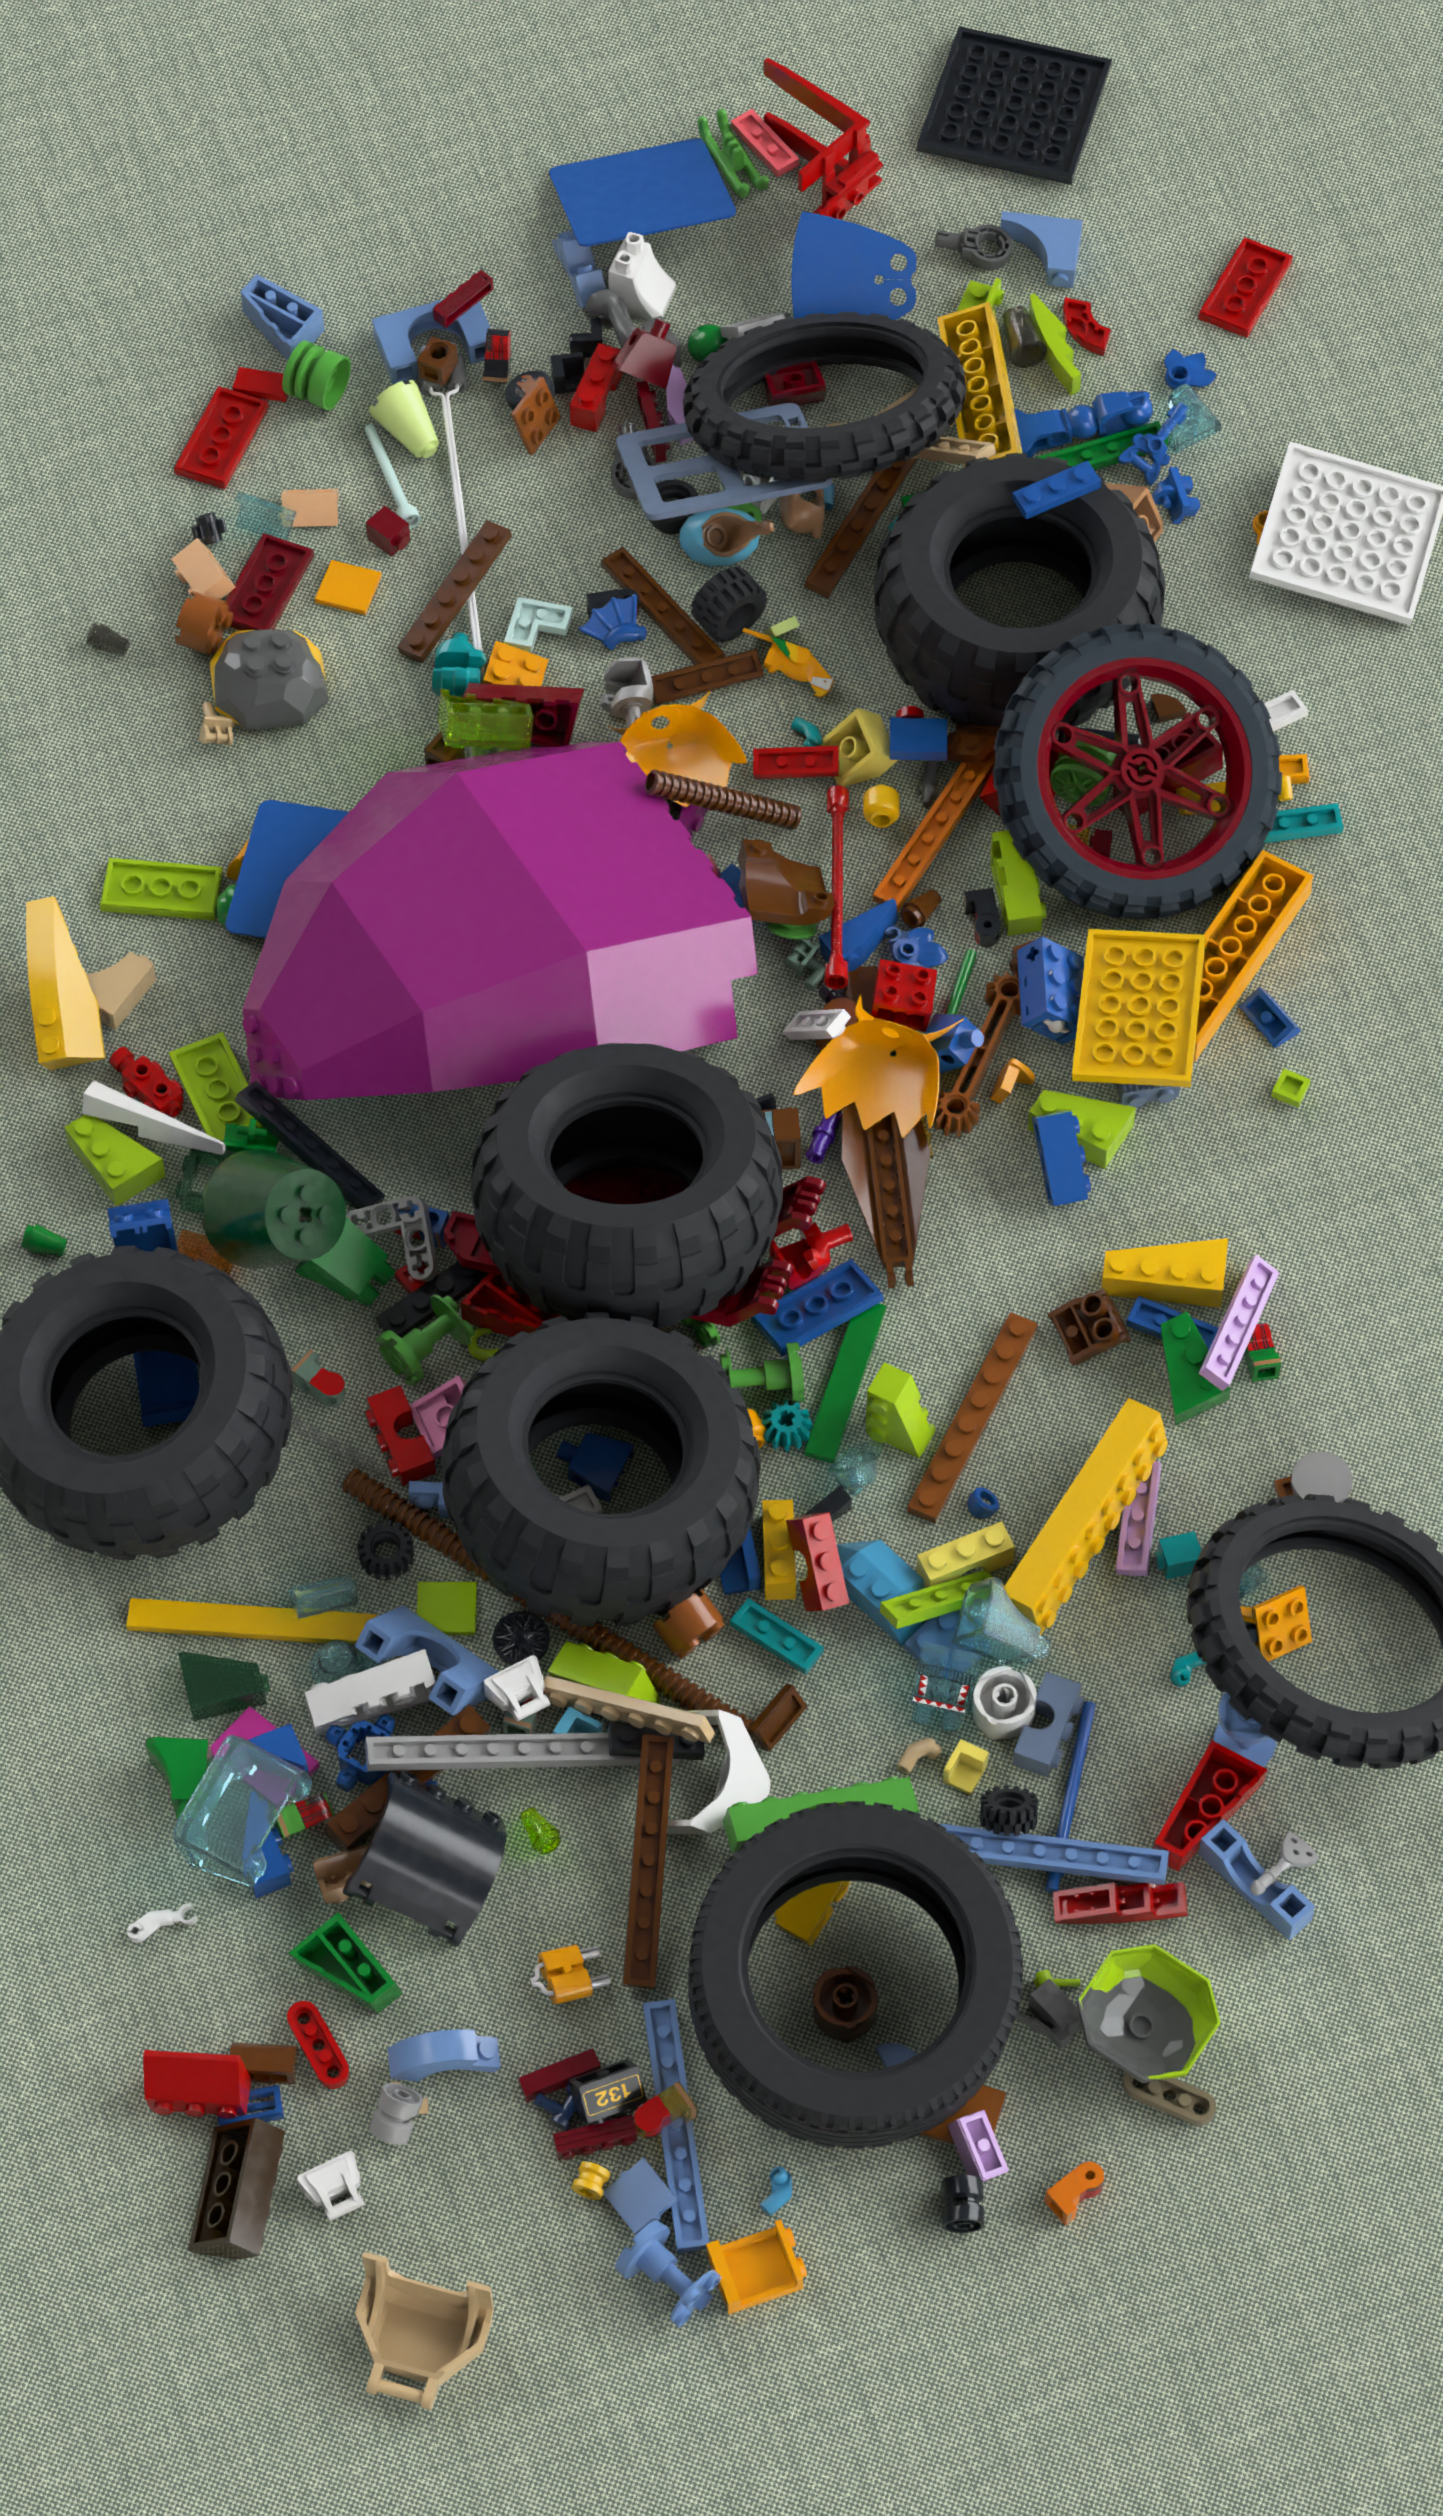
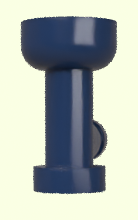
M569 2083L566 2086V2092L569 2096L563 2105L546 2098L541 2093L538 2094L534 2101L535 2106L542 2107L553 2115L550 2120L552 2124L565 2131L569 2128L570 2123L568 2121L575 2111Z

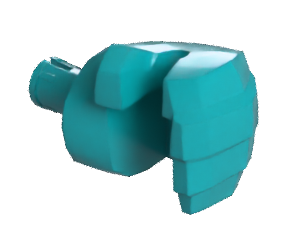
M454 633L451 639L443 641L437 647L431 690L441 698L462 701L469 683H481L480 670L486 663V656L481 650L475 649L468 642L469 637L465 633Z

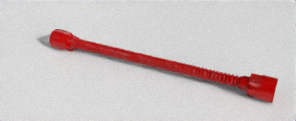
M840 785L832 786L827 790L826 800L827 813H831L832 818L831 893L834 899V907L831 913V956L829 957L828 964H825V985L834 990L845 988L848 984V962L844 961L842 956L843 818L846 811L849 810V790Z

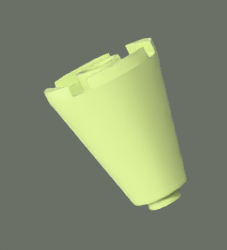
M409 380L410 384L405 385L403 381L388 387L376 397L378 404L375 407L371 404L369 413L373 419L415 457L429 458L437 451L436 447L439 441L419 388L413 380Z

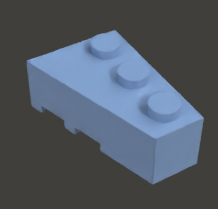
M258 274L240 291L243 313L287 361L292 351L300 342L308 340L314 343L325 331L322 309Z

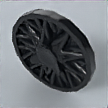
M525 1611L510 1613L501 1618L494 1627L492 1635L494 1650L500 1659L511 1665L533 1655L540 1660L549 1648V1628L543 1619L534 1613Z

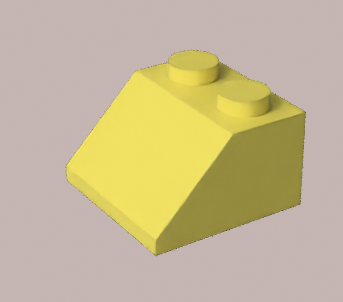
M860 708L854 710L823 738L821 745L839 746V776L834 778L837 785L844 787L880 777L898 761L890 759V737L881 716Z

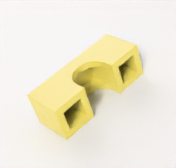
M1001 1521L918 1554L916 1571L924 1579L925 1588L960 1578L965 1572L977 1567H982L983 1570L990 1573L1014 1563L1015 1546Z

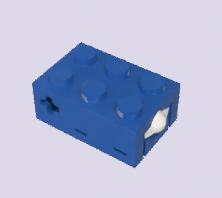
M1041 936L1017 950L1022 1026L1028 1029L1031 1028L1032 1031L1064 1045L1076 1038L1084 971L1083 956Z

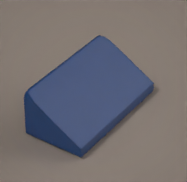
M1258 987L1238 1006L1274 1048L1282 1045L1302 1031L1272 996L1261 987Z

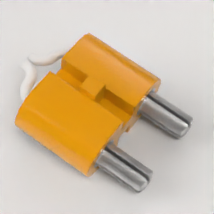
M574 1944L539 1953V1964L535 1967V1976L531 1978V1983L533 1987H539L542 1993L550 1996L552 2003L557 2005L592 1996L593 1989L610 1985V1977L608 1974L590 1978L587 1969L583 1967L584 1960L600 1956L598 1946L580 1950ZM539 1969L543 1979L548 1983L547 1990L542 1983L536 1982L540 1977Z

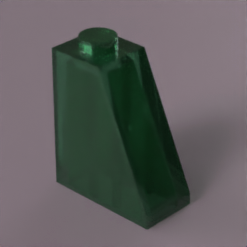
M190 1652L178 1653L193 1721L244 1710L249 1706L253 1708L267 1704L265 1693L271 1692L267 1673L260 1675L258 1663Z

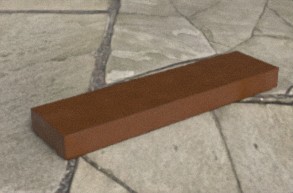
M757 649L651 676L655 706L763 678L764 673Z

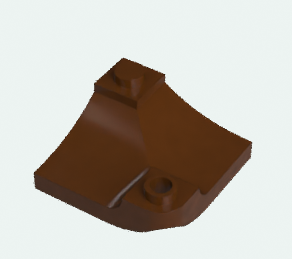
M760 839L742 840L737 856L741 871L739 889L743 906L751 915L752 920L789 925H809L818 923L831 916L834 899L832 893H826L820 867L802 864L780 855L772 849L771 842H765Z

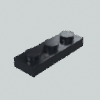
M610 1722L608 1739L609 1755L640 1757L642 1734L674 1737L673 1759L703 1760L705 1748L703 1741L691 1742L680 1735L672 1733L664 1735L653 1728L645 1726L637 1728L630 1723Z

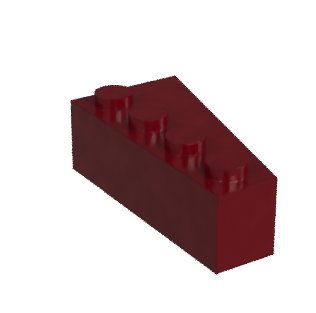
M469 683L462 699L457 722L545 747L570 745L585 688Z
M1188 712L1185 716L1182 717V720L1187 716L1191 715V713ZM1189 728L1185 729L1156 748L1155 751L1164 761L1192 735V732ZM1209 733L1173 767L1200 782L1223 769L1222 745ZM1139 766L1134 767L1138 771L1137 777L1142 776V773L1139 772ZM1164 777L1160 789L1176 794L1177 788H1183V786L1167 777ZM1113 782V798H1115L1118 795H1120L1121 792L1116 788ZM1148 797L1136 799L1138 814L1141 815L1148 811ZM1122 804L1118 807V809L1125 815L1124 806Z

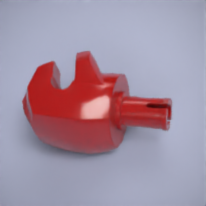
M813 1222L808 1230H800V1241L778 1248L772 1239L768 1248L769 1261L776 1259L788 1262L793 1266L791 1276L785 1279L787 1287L795 1290L817 1278L831 1263L829 1250L853 1241V1235L847 1223L832 1230L822 1232L816 1222Z

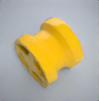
M582 2161L578 2168L579 2177L573 2180L571 2188L574 2192L585 2198L600 2200L604 2194L602 2187L604 2183L609 2181L611 2173L598 2164Z

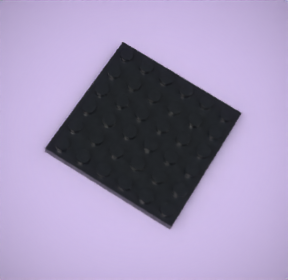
M959 26L918 139L917 151L1072 185L1111 69L1112 59Z

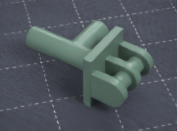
M803 938L798 941V947H793L791 950L792 955L786 956L784 962L788 967L797 972L796 976L798 978L801 977L807 968L811 969L813 972L804 985L807 989L813 991L823 978L825 979V965L815 959L821 945L818 943L814 945Z

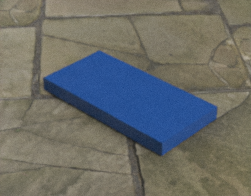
M850 1259L782 1296L780 1300H777L779 1306L774 1315L759 1313L750 1317L754 1326L783 1357L786 1355V1343L798 1342L801 1347L884 1301V1297L877 1286Z

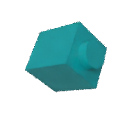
M1192 1531L1159 1539L1158 1551L1154 1552V1558L1158 1570L1163 1569L1166 1580L1191 1574L1201 1553L1196 1532Z

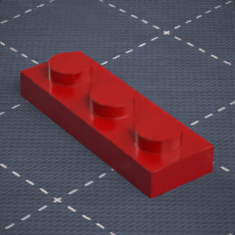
M839 746L753 749L754 779L839 776Z

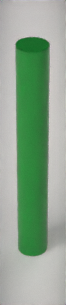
M968 949L965 952L945 1014L957 1015L977 956L974 950Z

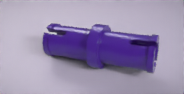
M841 1110L828 1119L823 1114L819 1125L814 1127L812 1142L805 1153L808 1161L814 1164H821L823 1162L829 1145L835 1141V1131L843 1117Z

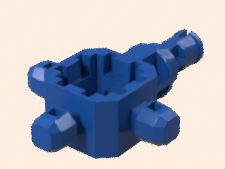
M383 1714L375 1721L374 1725L365 1720L354 1722L348 1732L338 1725L330 1726L325 1737L328 1743L337 1748L338 1762L341 1770L336 1780L338 1788L348 1792L353 1789L358 1781L365 1785L374 1784L390 1771H367V1764L363 1767L354 1758L351 1757L349 1759L348 1755L354 1749L355 1743H360L361 1740L365 1741L366 1737L391 1736L395 1729L394 1718ZM430 1780L426 1785H427V1786H429V1784L438 1785V1782L435 1781V1780H434V1781H433V1780Z

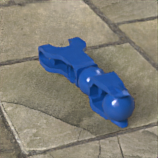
M1144 391L1102 393L1095 397V401H1092V407L1077 405L1071 408L1068 413L1066 408L1036 414H1026L1021 410L1014 409L1022 453L1027 454V457L1033 458L1039 451L1059 447L1067 442H1073L1072 437L1087 439L1094 436L1096 432H1098L1099 436L1105 437L1145 425L1150 422L1153 413V405L1149 399L1150 394Z

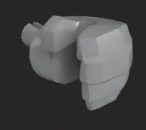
M626 657L612 661L604 673V690L616 693V695L604 694L600 707L610 712L614 717L625 719L628 728L641 716V713L648 711L652 705L654 693L652 678L646 662L640 658Z

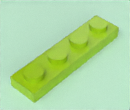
M982 1570L882 1601L880 1613L895 1629H899L1001 1597L1002 1586L986 1570Z

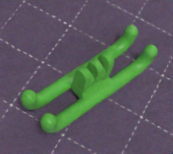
M721 108L716 114L718 126L723 135L722 151L710 133L707 117L700 116L697 124L701 139L705 142L711 156L735 194L744 199L750 193V186L747 183H741L735 172L742 169L745 170L758 190L765 191L769 187V178L765 175L760 176L733 133L728 122L726 110Z

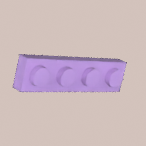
M1154 1461L1150 1476L1146 1481H1142L1139 1484L1133 1502L1129 1506L1126 1505L1123 1509L1116 1562L1117 1575L1148 1576L1161 1473L1160 1461Z

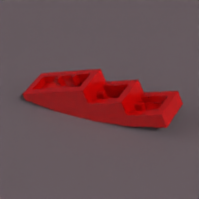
M1115 1882L1053 1891L1054 1921L1056 1924L1128 1923L1188 1916L1186 1886L1183 1882L1158 1885L1155 1888H1152L1150 1883L1117 1887Z

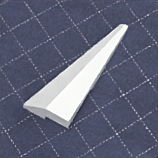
M95 1080L83 1093L84 1115L138 1126V1137L220 1155L226 1150V1145L223 1142Z

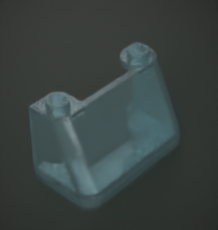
M229 1735L221 1744L180 1815L173 1832L174 1842L189 1866L254 1887L258 1878L266 1870L267 1862L261 1847L288 1799L300 1802L303 1798H306L310 1793L313 1781L304 1770L244 1738Z

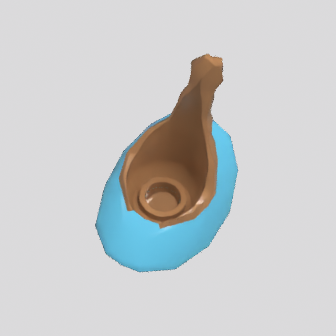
M724 507L699 512L688 517L680 529L679 539L681 548L691 560L710 567L730 566L747 559L758 547L759 536L762 534L769 535L775 529L773 521L768 518L759 522L744 511Z

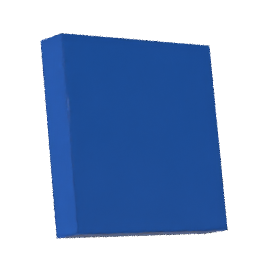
M890 717V759L947 761V719Z

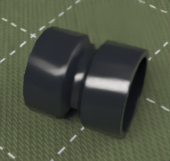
M955 2175L944 2178L941 2181V2201L946 2204L942 2207V2228L945 2231L971 2233L984 2228V2207L979 2204L984 2198L983 2180L972 2175Z

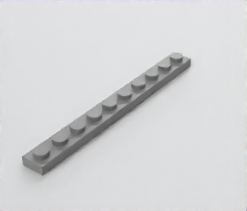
M608 1733L366 1737L365 1740L367 1771L639 1766L640 1757L609 1755ZM672 1759V1765H679L681 1759Z

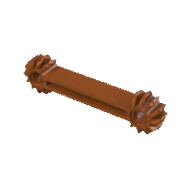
M1006 970L1003 977L995 974L992 982H988L986 985L984 1001L986 1005L992 1007L980 1030L983 1033L984 1042L982 1046L974 1048L952 1092L946 1093L940 1090V1093H938L934 1127L936 1130L944 1129L945 1136L955 1132V1135L959 1138L961 1131L970 1134L972 1126H977L979 1122L980 1105L973 1102L1012 1016L1016 1014L1021 1016L1018 972L1014 976H1010ZM1002 1015L992 1038L989 1039L988 1037L998 1016ZM973 1069H977L967 1091L963 1093ZM954 1110H955V1111H959L960 1113L954 1114V1113H951L950 1111H954Z

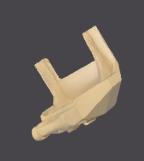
M368 2252L363 2253L362 2260L365 2280L355 2315L374 2363L366 2392L377 2395L378 2392L419 2403L421 2408L431 2410L439 2386L469 2364L484 2350L494 2310L490 2286L468 2280L466 2284L467 2291L455 2292L405 2278L390 2269L388 2258ZM385 2371L397 2376L422 2383L426 2382L427 2384L424 2391L384 2380Z

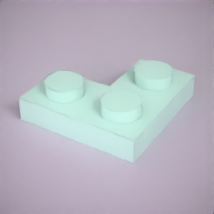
M518 597L504 643L532 653L538 631L566 636L573 615V608Z

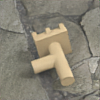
M204 702L202 709L205 717L198 741L203 744L214 743L216 745L226 744L231 746L233 743L231 728H234L236 723L225 716H216L212 702Z

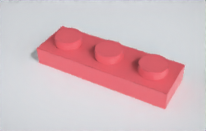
M753 109L731 120V129L777 177L799 166L798 156Z

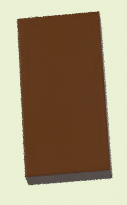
M786 1683L748 1730L760 1747L770 1752L808 1706L795 1687Z

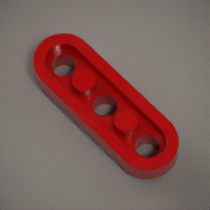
M309 2001L294 2003L287 2012L288 2026L319 2082L328 2089H337L344 2086L350 2076L348 2062L317 2007ZM302 2017L310 2019L307 2024H300L298 2021ZM321 2043L324 2045V2048L316 2051L313 2049L314 2045ZM332 2070H337L339 2075L332 2078L328 2076V2073Z

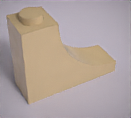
M129 952L123 959L107 969L87 974L91 990L98 1001L100 1020L114 1030L120 1026L156 981L154 964L151 960L142 955L137 956L132 952Z

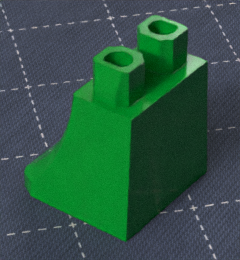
M347 1217L338 1242L329 1252L319 1258L299 1262L294 1269L299 1275L329 1288L349 1302L355 1298L367 1307L375 1301L380 1293L369 1284L372 1277L384 1286L396 1273L385 1261L388 1255Z
M171 1737L147 1738L145 1747L150 1764L160 1772L171 1790V1801L177 1822H180V1832L200 1834L201 1820H208L214 1770V1758L209 1740Z

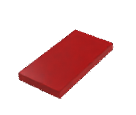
M1244 237L1199 311L1198 319L1248 338L1291 266L1293 256Z
M218 386L174 467V473L226 489L269 408L268 401Z

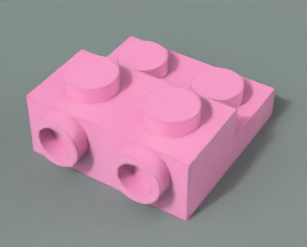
M460 1375L410 1404L413 1419L420 1434L424 1435L435 1459L442 1455L449 1416L453 1407L458 1403L463 1388L467 1383Z

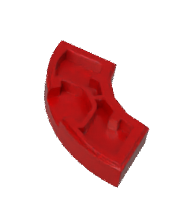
M1065 297L1063 320L1068 333L1083 348L1104 356L1111 335V329L1100 325L1094 319L1091 313L1090 302Z

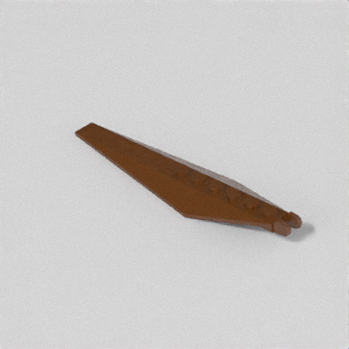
M877 966L858 967L854 971L848 972L846 998L857 1003L861 994L862 1008L869 1014ZM853 1102L843 1108L841 1161L882 1266L886 1269L888 1289L895 1288L896 1276L893 1268L905 1267V1283L907 1287L914 1286L912 1266H914L930 1160V1147L922 1119L918 1121L904 1138L901 1137L894 1112L867 1130H863L857 1107Z

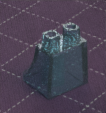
M991 1577L971 1584L964 1595L952 1644L1009 1665L1018 1661L1023 1664H1029L1034 1657L1039 1659L1047 1658L1051 1640L1040 1636L1041 1627L1031 1622L1018 1610L1007 1594L1002 1581L996 1577Z

